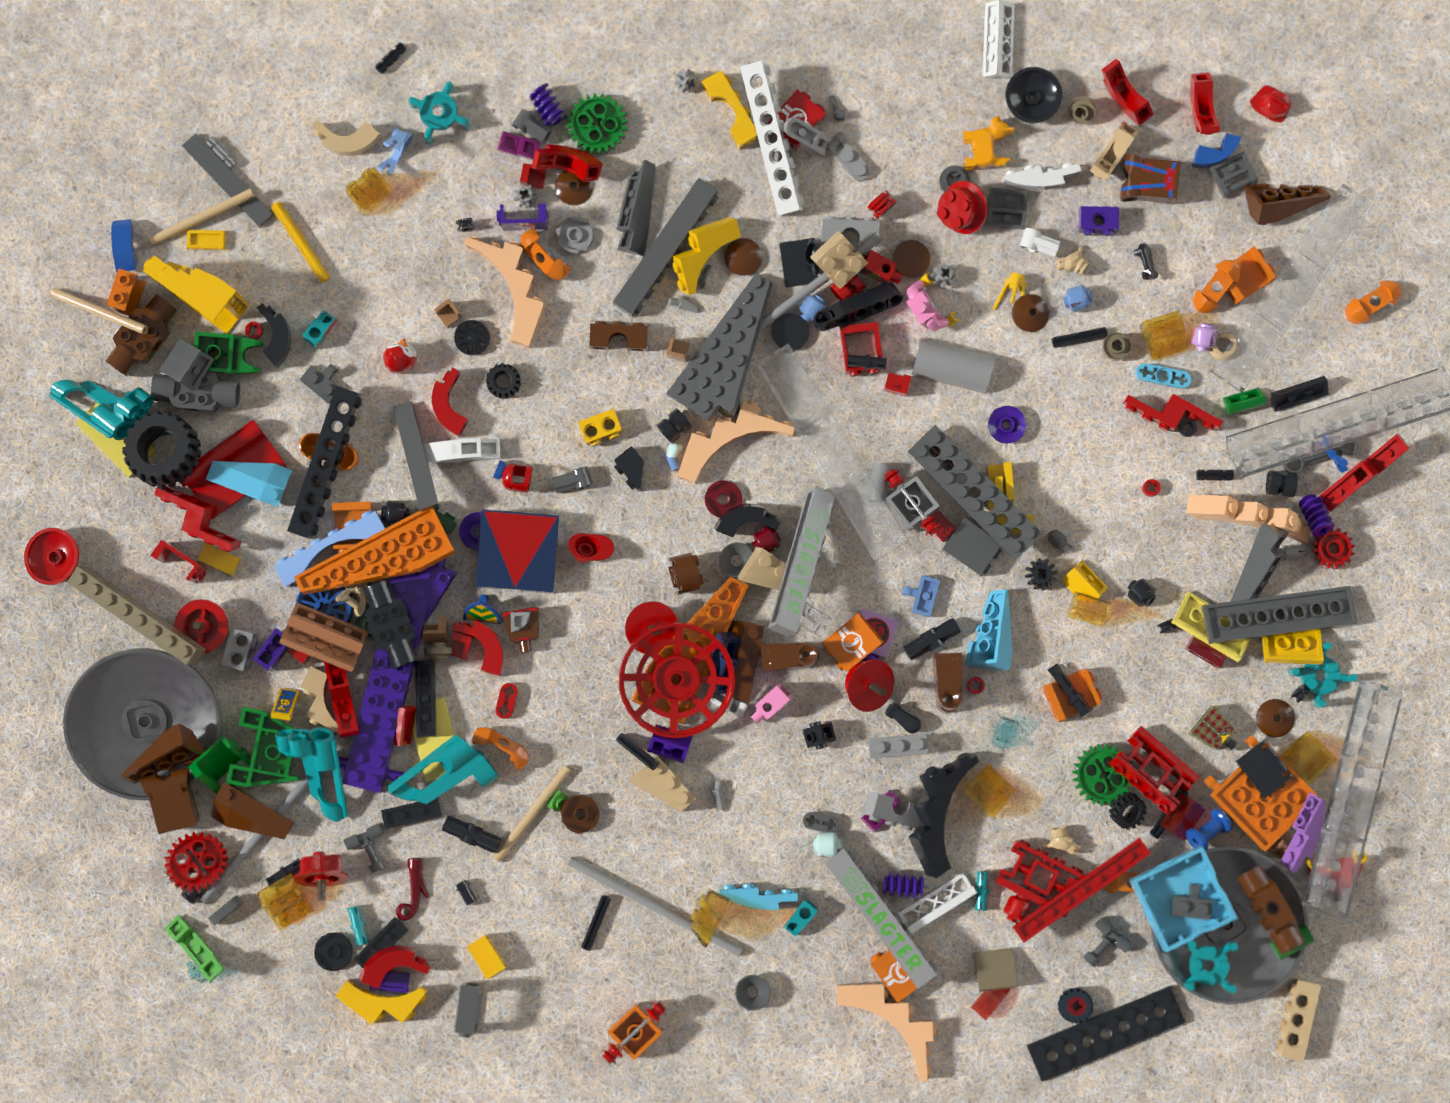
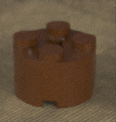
M690 552L668 558V562H672V566L668 568L673 587H678L679 590L676 594L681 595L700 590L701 585H704L702 574L698 573L697 566H699V560L697 555H692Z

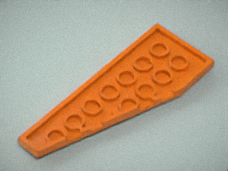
M434 508L410 515L294 576L301 593L306 595L420 572L456 552Z
M730 577L687 623L702 627L715 637L717 633L727 632L749 585ZM683 628L682 639L692 641L703 649L712 642L708 637L697 631ZM674 644L665 646L658 654L663 659L673 655ZM682 645L681 656L691 660L699 653L689 646ZM703 659L696 665L699 675H707L709 671V666L706 660ZM652 660L647 665L644 673H653L657 663ZM673 674L671 676V682L675 684L679 683L682 679L680 674ZM642 681L643 691L646 697L649 698L656 691L653 681ZM699 683L698 689L695 692L696 695H698L703 683ZM636 688L631 701L642 705L643 702ZM662 697L653 704L661 710L670 712L671 702ZM690 699L678 702V712L691 709L693 702ZM687 717L678 719V723L684 725Z

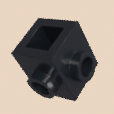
M818 721L810 723V728L803 729L807 748L815 746L816 750L826 748V743L837 741L832 722L821 724Z

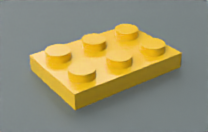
M1321 629L1262 637L1264 663L1322 665L1324 662Z

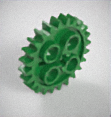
M596 93L593 94V98H590L587 94V100L585 101L579 98L580 105L574 103L575 110H569L573 116L567 117V120L572 122L566 124L568 129H572L568 132L569 136L574 135L571 139L572 142L578 141L577 148L583 145L584 152L589 148L592 155L595 150L598 151L599 155H601L603 149L608 153L609 147L615 150L614 144L621 145L619 138H625V134L622 131H628V128L623 126L628 124L627 119H622L627 116L626 112H621L623 106H617V99L611 102L610 95L607 99H604L603 93L600 95V98H597ZM599 107L605 109L601 115L595 113V110ZM588 110L591 111L596 121L600 122L601 128L608 135L606 138L599 127L594 125L592 117L587 113ZM582 118L589 119V123L586 125H581L579 121ZM608 123L616 125L612 130L606 129L605 126ZM597 133L600 137L598 140H591V134Z
M1106 743L1103 749H1101L1100 744H1096V750L1089 746L1090 752L1088 753L1083 750L1084 757L1077 756L1080 763L1073 764L1078 768L1072 771L1073 774L1077 775L1072 781H1078L1074 788H1081L1079 795L1086 794L1085 801L1092 798L1093 805L1098 800L1100 806H1103L1104 801L1110 806L1111 800L1114 798L1118 799V794L1123 796V792L1129 793L1130 791L1127 787L1133 786L1122 774L1116 772L1112 766L1106 767L1103 763L1107 756L1113 759L1122 749L1116 752L1115 745L1108 749V744ZM1096 759L1099 760L1102 771L1108 772L1106 779L1112 788L1111 791H1109L1105 779L1099 777L1102 772L1095 762ZM1088 765L1095 767V773L1092 776L1086 773ZM1115 774L1121 777V782L1118 785L1112 782V777ZM1097 782L1103 784L1104 789L1101 793H1097L1094 789Z

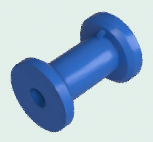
M1215 808L1210 812V820L1198 830L1190 828L1186 831V838L1193 848L1202 846L1206 852L1208 850V842L1219 832L1229 833L1233 829V825L1229 817L1222 810Z

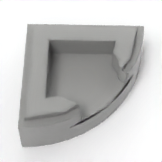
M512 612L511 632L523 629L530 619L531 612Z

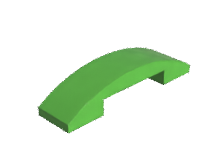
M177 915L164 928L199 967L198 970L209 983L224 970L222 963L215 953L180 915Z

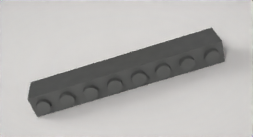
M697 179L614 299V306L631 317L641 312L644 307L642 303L645 298L649 299L654 293L652 288L656 283H661L665 276L663 274L665 269L672 267L674 262L673 256L677 252L681 253L685 248V240L688 236L690 237L689 231L696 229L695 226L699 221L703 222L708 214L706 212L708 207H713L719 198L717 196V189L702 179Z

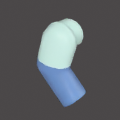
M679 442L671 443L666 453V459L672 471L680 468L676 458L678 453L682 451V445Z

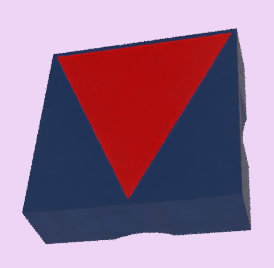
M482 509L480 514L479 553L476 565L475 588L514 589L524 592L552 594L554 590L559 516Z

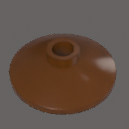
M563 171L556 180L555 191L563 203L576 206L583 204L590 198L593 191L592 181L583 182L573 173ZM576 183L577 187L573 189L570 187V184Z
M1026 294L1019 297L1013 304L1012 319L1019 329L1026 332H1035L1043 328L1047 323L1049 309L1046 302L1040 296ZM1030 309L1035 311L1034 316L1030 315Z
M1271 699L1264 702L1256 714V722L1261 732L1274 738L1282 737L1289 733L1295 721L1292 708L1289 704L1279 699ZM1276 714L1280 717L1278 722L1274 721V715Z

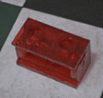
M1181 793L1177 798L1180 801L1177 808L1171 813L1166 814L1160 825L1175 837L1185 841L1186 831L1195 827L1205 809L1195 800Z

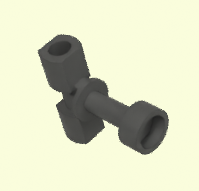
M379 823L367 828V831L364 833L354 834L343 840L347 850L357 846L360 849L365 848L372 863L369 866L371 873L386 867L383 860H378L371 845L374 843V838L384 834Z
M1101 917L1094 926L1103 933L1101 936L1103 941L1092 953L1087 952L1083 958L1095 968L1099 963L1097 958L1109 945L1111 947L1116 945L1125 953L1132 943L1123 935H1118L1112 929L1113 926Z

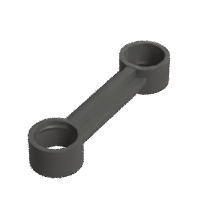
M1347 436L1340 439L1338 444L1329 447L1335 450L1337 455L1350 456L1357 452L1359 445L1354 437ZM1344 440H1350L1353 443V452L1346 453L1342 450L1341 445ZM1324 450L1313 451L1301 456L1292 454L1284 459L1283 467L1286 472L1298 473L1305 466L1329 459V456ZM1291 457L1299 460L1300 466L1296 471L1289 469L1287 466V461Z

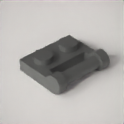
M1244 151L1209 168L1223 199L1245 186L1258 183V178ZM1245 172L1247 173V178L1226 187L1224 182Z

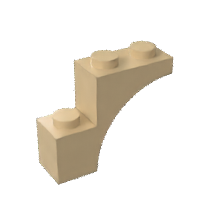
M311 666L300 686L304 688L303 692L311 697L317 695L306 716L310 718V723L318 727L322 724L336 736L339 733L337 722L329 710L326 699L327 675L325 672Z

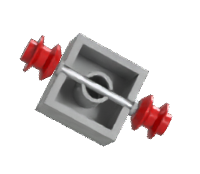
M890 470L885 474L886 479L884 482L889 481L891 483L889 488H897V490L885 498L886 504L908 532L921 524L920 529L925 528L927 530L926 536L929 534L931 536L935 535L940 531L939 526L941 523L936 524L934 522L936 517L931 515L939 510V504L917 476L903 484L905 476L900 477L898 475L900 470Z

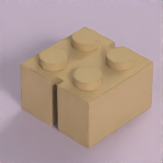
M839 231L810 256L839 289L868 264Z

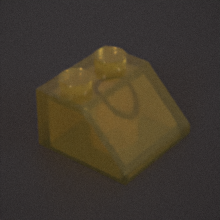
M711 889L708 890L706 895L702 894L698 902L700 908L699 910L695 908L690 918L693 920L690 928L705 948H707L730 901L729 898Z

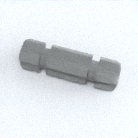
M211 136L206 141L207 145L225 161L229 168L235 167L238 163L237 160L231 156L214 136Z

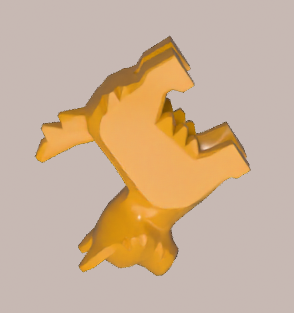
M995 116L991 119V124L988 127L974 131H964V143L971 144L972 153H974L972 159L965 157V170L986 169L993 165L1005 167L1006 163L1011 159L995 157L994 142L1015 133V127H1009L1006 122L1001 120L1000 116Z

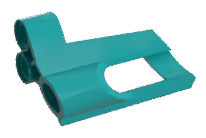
M60 380L51 385L49 397L107 438H114L115 440H124V437H128L129 433L127 431L129 427L133 428L135 426L134 422L137 419L141 420L154 403V397L140 387L131 392H126V395L119 398L91 381L79 384L72 380ZM72 391H81L100 405L95 408L92 415H89L65 397Z
M322 727L312 730L286 729L278 731L276 733L278 751L287 757H302L311 796L319 801L323 814L334 822H339L348 817L333 732ZM333 770L338 800L336 804L325 800L321 771Z
M455 734L388 786V792L392 796L403 800L428 804L471 775L475 777L483 788H486L495 781L499 775L488 759L483 756L480 749L476 751ZM434 762H440L446 771L423 790L405 784Z

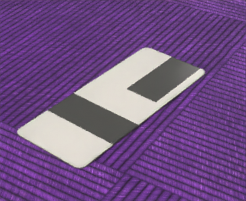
M713 694L709 702L720 706L725 698V694ZM732 698L727 710L743 717L748 705Z

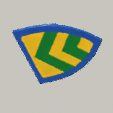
M481 595L479 602L467 606L463 612V620L501 624L500 614L488 605V595Z

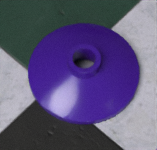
M1001 406L991 413L988 419V430L996 441L1004 444L1014 443L1023 436L1026 430V420L1019 409L1013 406ZM1004 422L1010 424L1008 429L1003 428Z
M481 512L467 515L459 527L461 541L472 550H479V535L475 534V530L480 527Z

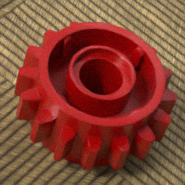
M1340 528L1336 529L1335 532L1332 529L1323 536L1315 537L1317 542H1312L1315 549L1311 551L1316 554L1314 560H1319L1320 566L1325 564L1326 569H1330L1333 566V569L1336 570L1338 569V564L1341 568L1345 567V562H1351L1349 557L1355 554L1352 552V548L1355 545H1352L1350 542L1352 537L1348 538L1346 536L1347 532L1341 533ZM1330 544H1334L1337 547L1335 554L1330 552Z

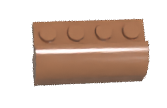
M296 602L279 643L352 672L369 631Z

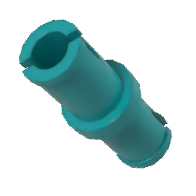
M977 871V886L974 888L977 892L975 910L980 911L981 903V911H987V897L990 894V889H988V871H984V875L983 871Z
M359 905L347 908L352 924L350 928L354 931L357 946L369 943L365 930L366 923L363 922Z

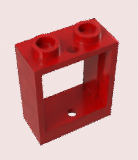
M878 322L848 325L839 328L845 374L855 377L860 376L861 372L869 371V374L880 373V370L883 369L868 368V370H864L862 367H848L846 336L873 333L876 357L883 358Z

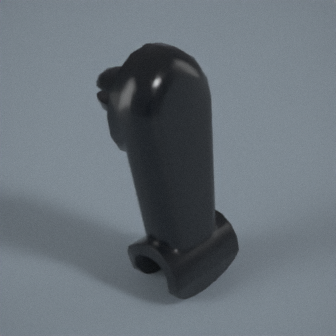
M1141 243L1138 249H1135L1133 252H1137L1134 255L1139 256L1142 260L1144 267L1142 278L1143 280H1148L1150 275L1151 279H1156L1158 273L1154 270L1151 249L1147 244Z
M891 703L887 707L885 715L896 720L907 732L917 733L921 729L920 719L903 710L901 705Z

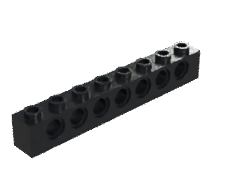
M336 386L287 529L288 532L308 539H312L313 536L317 535L319 518H322L325 513V507H323L325 500H328L331 495L332 489H329L331 482L336 480L338 474L336 468L338 463L342 462L344 456L342 452L343 447L348 444L350 439L349 429L354 426L356 421L354 414L362 403L360 393ZM347 403L349 410L343 414L340 411V407L342 404ZM338 421L343 425L340 432H336L334 429V425ZM334 439L337 444L336 448L330 450L328 443ZM324 458H328L330 460V466L328 468H324L322 466V461ZM318 476L324 478V484L320 487L316 484ZM312 494H316L318 497V502L314 505L310 503V496ZM307 512L312 516L309 523H306L303 518Z

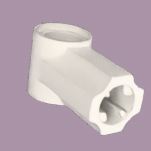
M1025 228L1019 247L1022 249L1027 248L1030 252L1037 251L1054 258L1060 241L1043 236L1041 232L1035 229Z

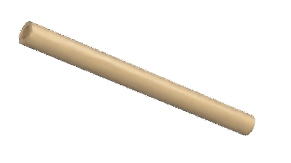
M250 188L149 237V241L152 246L161 243L254 198L255 195Z
M57 288L51 290V297L143 335L148 331L147 325Z
M565 765L492 856L498 862L502 861L572 770Z

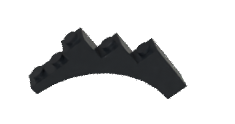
M962 753L955 761L944 765L943 768L932 766L919 776L928 796L920 799L919 803L914 806L922 826L916 828L914 833L908 837L926 876L937 879L951 869L944 842L946 813L951 797L959 782L970 769L979 763L977 755Z

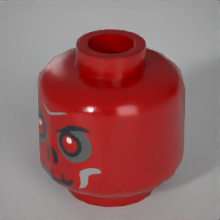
M1017 893L1015 896L1011 895L1003 909L1004 913L1008 915L1006 919L1017 923L1028 916L1032 910L1031 900Z

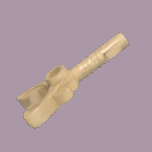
M369 582L346 586V590L342 591L335 598L336 602H346L354 608L356 616H362L366 603H368L364 588L367 587ZM349 594H355L359 602L349 596Z

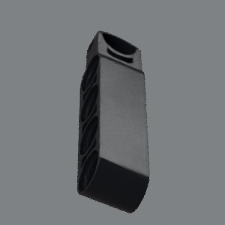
M893 282L884 283L818 311L814 316V326L818 331L822 332L836 327H846L898 306L903 300V295Z

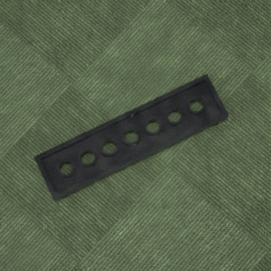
M1167 986L1087 1019L1085 1022L1075 1024L1029 1043L1026 1046L1040 1080L1043 1082L1186 1022L1171 987ZM1157 1006H1162L1165 1010L1164 1015L1161 1017H1157L1154 1014ZM1140 1013H1144L1147 1017V1021L1144 1024H1138L1136 1021V1017ZM1121 1021H1127L1129 1024V1028L1125 1032H1121L1118 1028ZM1104 1028H1108L1111 1031V1036L1108 1039H1102L1100 1035L1101 1030ZM1085 1036L1093 1038V1044L1089 1047L1083 1045L1082 1040ZM1068 1043L1075 1045V1051L1072 1054L1065 1052L1064 1048ZM1051 1050L1057 1053V1059L1052 1062L1047 1060V1053Z

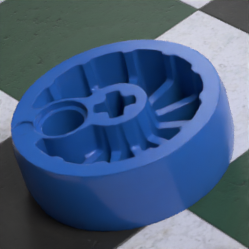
M345 587L337 588L339 591L330 600L331 590H327L325 598H323L322 591L319 592V600L313 593L309 594L316 603L305 601L306 595H303L301 591L296 598L297 603L312 605L314 610L329 616L334 615L339 620L340 617L337 613L343 614L345 616L342 621L350 623L354 613V608L346 602L333 603L335 598L342 591L346 590ZM321 604L329 605L327 612L320 611L322 608ZM344 604L347 607L346 612L334 609L335 606Z

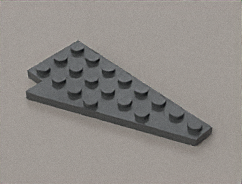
M758 273L754 275L666 393L670 398L709 423L720 408L733 416L736 413L773 286L770 280Z

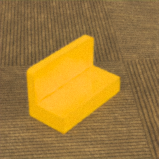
M1004 462L999 465H989L987 467L988 478L994 481L995 476H1003V494L1011 502H1014L1012 463Z
M1083 560L1061 579V582L1085 607L1090 606L1108 589L1106 584Z
M487 934L467 946L486 979L491 978L507 967Z

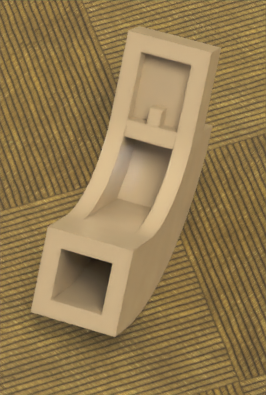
M318 120L312 125L316 130L314 132L315 135L323 140L322 145L324 148L342 156H355L365 153L373 148L382 138L381 134L366 121L355 133L348 136L334 134Z
M1124 121L1122 122L1090 171L1093 172L1094 176L1105 181L1108 179L1139 133L1137 129Z

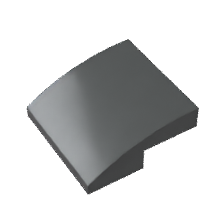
M990 187L987 226L1025 229L1028 191Z

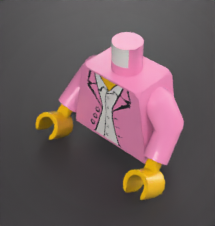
M926 273L907 289L908 299L906 302L919 323L925 328L936 331L947 326L953 327L960 318L955 319L953 317L956 312H951L946 318L941 316L924 287L929 286L935 281L934 279L930 281L928 279L930 273Z

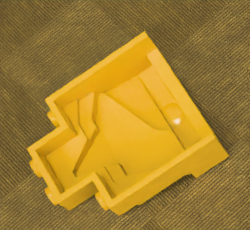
M155 255L144 264L145 268L142 271L226 334L229 333L250 305L235 289L220 278L198 268L192 270L189 267L170 261L166 264Z

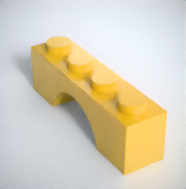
M720 70L702 80L701 85L711 102H725L734 110L736 120L730 129V135L740 150L756 141L758 136L755 124L749 118L751 114L746 106L743 107L740 103L741 97L738 91H733L730 84L732 82L727 74L724 75Z

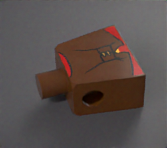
M539 607L501 612L511 643L519 642L521 653L532 651L531 640L539 639ZM531 612L527 625L519 631L511 632V613Z

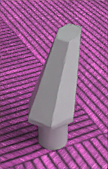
M679 295L677 298L668 299V305L677 306L678 309L698 312L696 305Z
M715 781L714 790L710 791L717 808L725 811V792L722 791L723 782Z

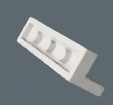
M1001 0L985 3L984 78L997 76L1005 79L1012 78L1014 4ZM1004 8L1008 9L1007 18L1004 14ZM1004 26L1007 29V35L1003 32ZM1003 45L1006 47V54L1003 51ZM1003 63L1006 67V73L1002 72Z
M962 872L922 899L900 911L898 915L912 934L977 892ZM961 878L968 887L962 892L953 890L955 882ZM942 890L950 891L949 900L946 902L937 901L938 894ZM936 894L935 900L929 899ZM926 900L934 902L933 909L930 912L921 911L922 903ZM908 911L918 912L916 920L908 924L903 915Z

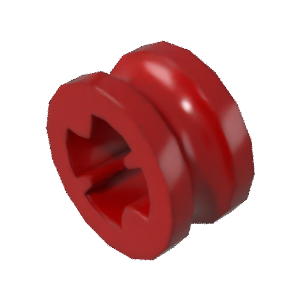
M249 322L245 327V333L250 339L257 340L262 336L263 328L257 322ZM252 326L255 328L258 326L259 328L256 335L253 333L250 335Z
M1149 479L1143 484L1142 490L1146 496L1153 497L1160 492L1161 486L1157 480ZM1148 483H1150L1151 485H1156V488L1154 489L1156 490L1155 493H1153L1152 491H1147L1146 488L1149 487L1147 486Z
M973 677L968 681L967 688L970 693L979 694L984 690L985 683L980 677ZM973 680L981 683L979 691L971 688Z

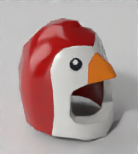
M405 338L398 343L387 346L383 353L384 365L393 374H405L412 370L416 364V350L406 342Z

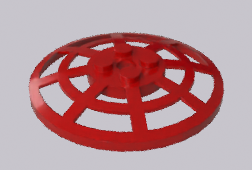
M682 622L658 625L640 635L625 653L618 677L622 702L633 720L649 732L669 738L693 736L714 725L730 705L735 687L733 663L721 641L702 627ZM675 628L674 639L661 641L654 646H651L645 640V638L657 631ZM683 628L697 631L708 637L712 642L703 649L692 641L682 639ZM639 644L646 653L641 658L636 673H625L628 659ZM674 644L673 655L663 659L658 654V649ZM682 645L689 646L699 653L691 660L681 656ZM717 648L722 652L726 661L728 677L716 675L715 665L709 654ZM651 657L657 663L654 672L642 673L646 661ZM703 659L706 660L709 666L710 676L699 675L696 665ZM673 674L681 675L682 679L679 683L671 682ZM624 681H636L637 692L643 702L636 711L632 708L627 698ZM642 681H653L656 691L649 698L646 697L643 691ZM699 683L710 684L703 700L695 694ZM716 684L728 685L722 704L713 714L706 705L714 694ZM662 697L671 702L670 712L661 710L653 704ZM690 699L696 705L687 711L678 712V702ZM650 709L659 716L670 718V730L655 727L644 721L641 716ZM699 711L708 719L694 728L678 730V719L692 716Z

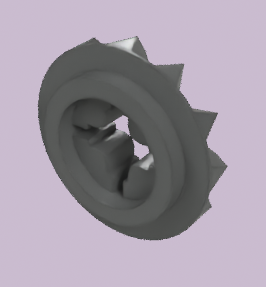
M956 165L945 168L939 179V185L943 192L950 187V177L956 178L960 175L957 182L970 181L967 171Z

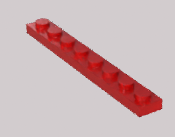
M1137 838L1013 925L1012 928L1021 941L1025 943L1151 854L1141 838Z

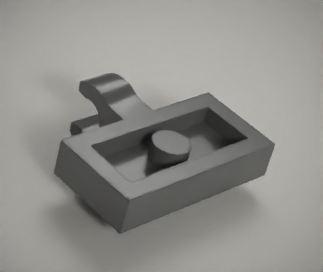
M330 364L324 374H322L311 365L299 380L330 404L337 386L331 381V378L338 369Z
M1190 883L1188 897L1173 895L1170 915L1211 920L1213 901L1199 899L1200 885Z

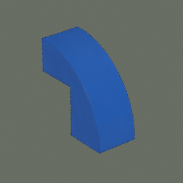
M1226 133L1220 150L1199 145L1195 152L1192 167L1209 168L1226 160L1238 146L1241 137Z
M131 219L112 221L111 242L116 273L118 268L125 271L136 270L137 258L132 242L134 229Z

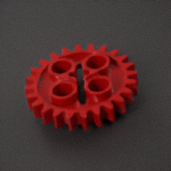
M203 831L200 832L199 836L193 832L190 838L185 834V840L178 838V845L172 843L174 850H167L170 856L165 857L166 862H168L164 864L165 869H167L165 873L170 877V882L174 883L176 888L181 886L183 892L188 888L190 894H192L194 889L200 893L203 887L208 891V885L215 887V880L221 882L219 875H226L223 869L228 868L226 861L229 858L225 855L227 850L223 848L222 842L218 843L217 837L212 839L210 833L205 837ZM204 847L202 851L195 852L197 848ZM187 850H190L195 859L201 864L204 871L207 872L206 875H203L196 863L193 862L190 855L186 852ZM181 859H187L185 863H179ZM214 861L213 865L206 866L208 862ZM192 873H198L196 877L189 878Z

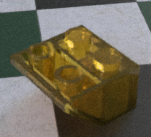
M375 167L367 168L363 171L362 177L357 181H351L345 190L349 199L364 216L393 192Z
M1179 310L1143 321L1139 325L1151 361L1188 350L1186 330Z
M1308 731L1280 754L1286 763L1308 785L1312 784L1337 761L1327 747Z
M989 763L962 790L989 818H993L1016 791Z
M292 873L258 892L262 908L280 930L314 911L302 887L294 882Z

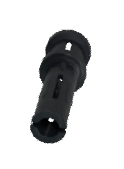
M1058 663L1047 670L1069 699L1068 704L1072 705L1079 714V719L1093 710V707H1089L1084 700V695L1081 692L1078 693Z

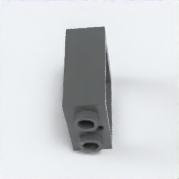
M464 982L460 985L454 1033H459V1037L470 1038L478 1030L483 992L482 984Z

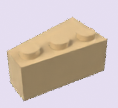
M756 547L738 575L737 580L779 590L786 563L763 548Z
M657 755L654 759L659 762V766L655 770L644 766L629 782L682 812L696 798Z

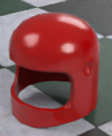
M507 465L502 474V484L505 489L528 493L533 466ZM513 476L524 477V482H513Z

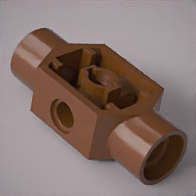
M157 294L154 295L145 309L135 307L128 318L147 325V333L143 335L121 326L113 336L116 347L105 361L126 377L138 362L148 364L170 335L167 323L177 312V309Z
M1261 865L1237 878L1247 897L1252 901L1250 903L1252 910L1255 914L1258 913L1262 919L1260 923L1263 929L1269 931V935L1281 955L1305 943L1298 929L1296 918L1278 887L1267 876ZM1267 906L1273 907L1275 914L1269 913Z

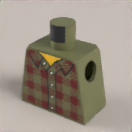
M1214 705L1209 707L1188 733L1191 737L1214 750H1218L1223 745L1227 750L1231 751L1237 745V742L1230 737L1234 727Z

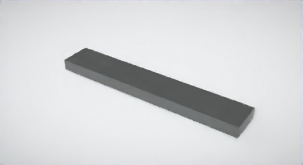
M196 133L182 145L230 197L248 190L246 185ZM256 196L238 205L259 228L273 216Z
M410 401L394 406L393 409L419 510L422 512L437 507L439 502L413 403Z

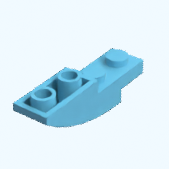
M742 884L743 888H735V885H723V889H719L720 895L737 904L755 909L779 910V902L798 901V893H793V889H783L782 893L774 894V890L762 891L761 895H759L758 887H754V884Z

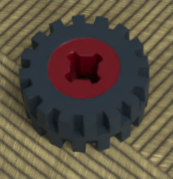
M1069 988L1059 997L1058 1011L1066 1021L1080 1024L1091 1017L1090 1015L1094 1011L1093 999L1083 989Z

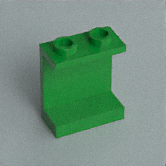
M222 735L189 768L199 781L217 794L222 787L218 780L229 771L230 764H236L242 759L250 766L251 760L248 758L250 754L244 747L239 748L238 743L233 738L228 739Z

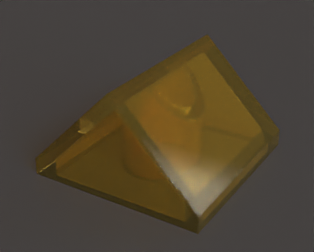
M1075 591L1066 616L1103 628L1110 620L1112 602Z

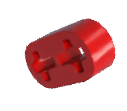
M506 683L500 689L495 712L502 719L510 718L514 711L518 689L512 683ZM511 686L514 695L510 694L509 700H506L507 694L504 692V689H508ZM505 702H508L507 709H509L510 712L506 713L505 716H502V712L499 711V708H503Z

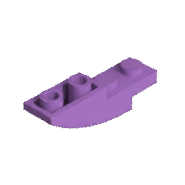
M1310 793L1292 826L1297 831L1279 864L1294 873H1297L1305 856L1311 859L1315 851L1324 822L1325 800Z

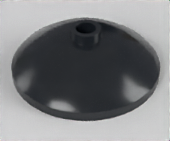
M1024 68L1015 73L1009 80L1005 92L1006 104L1010 112L1023 122L1033 124L1047 121L1056 114L1061 105L1062 88L1060 82L1050 71L1044 68ZM1029 96H1035L1036 100L1030 101Z

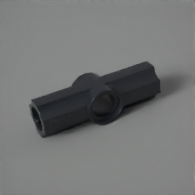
M954 618L938 627H933L924 632L919 638L903 646L912 661L927 651L930 652L941 646L946 640L960 633L961 630Z
M449 815L441 830L460 838L461 841L469 845L481 847L491 853H496L502 839L484 831L479 826L477 827L470 822H463Z

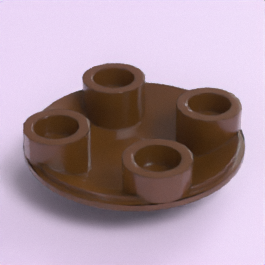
M740 238L734 240L725 251L724 259L726 266L736 275L747 276L753 274L762 263V251L758 244L750 239Z

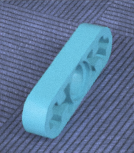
M1148 363L1139 365L1135 372L1136 377L1140 381L1177 389H1185L1191 383V376L1185 371ZM1145 367L1147 372L1153 373L1154 369H1156L1154 380L1151 379L1153 375L1150 374L1142 377L1143 374L1140 373V370H1143ZM1165 371L1168 374V380L1160 381L1158 373ZM1172 373H1175V378H1180L1183 375L1187 382L1180 385V381L1173 380V383H1170L1173 377Z

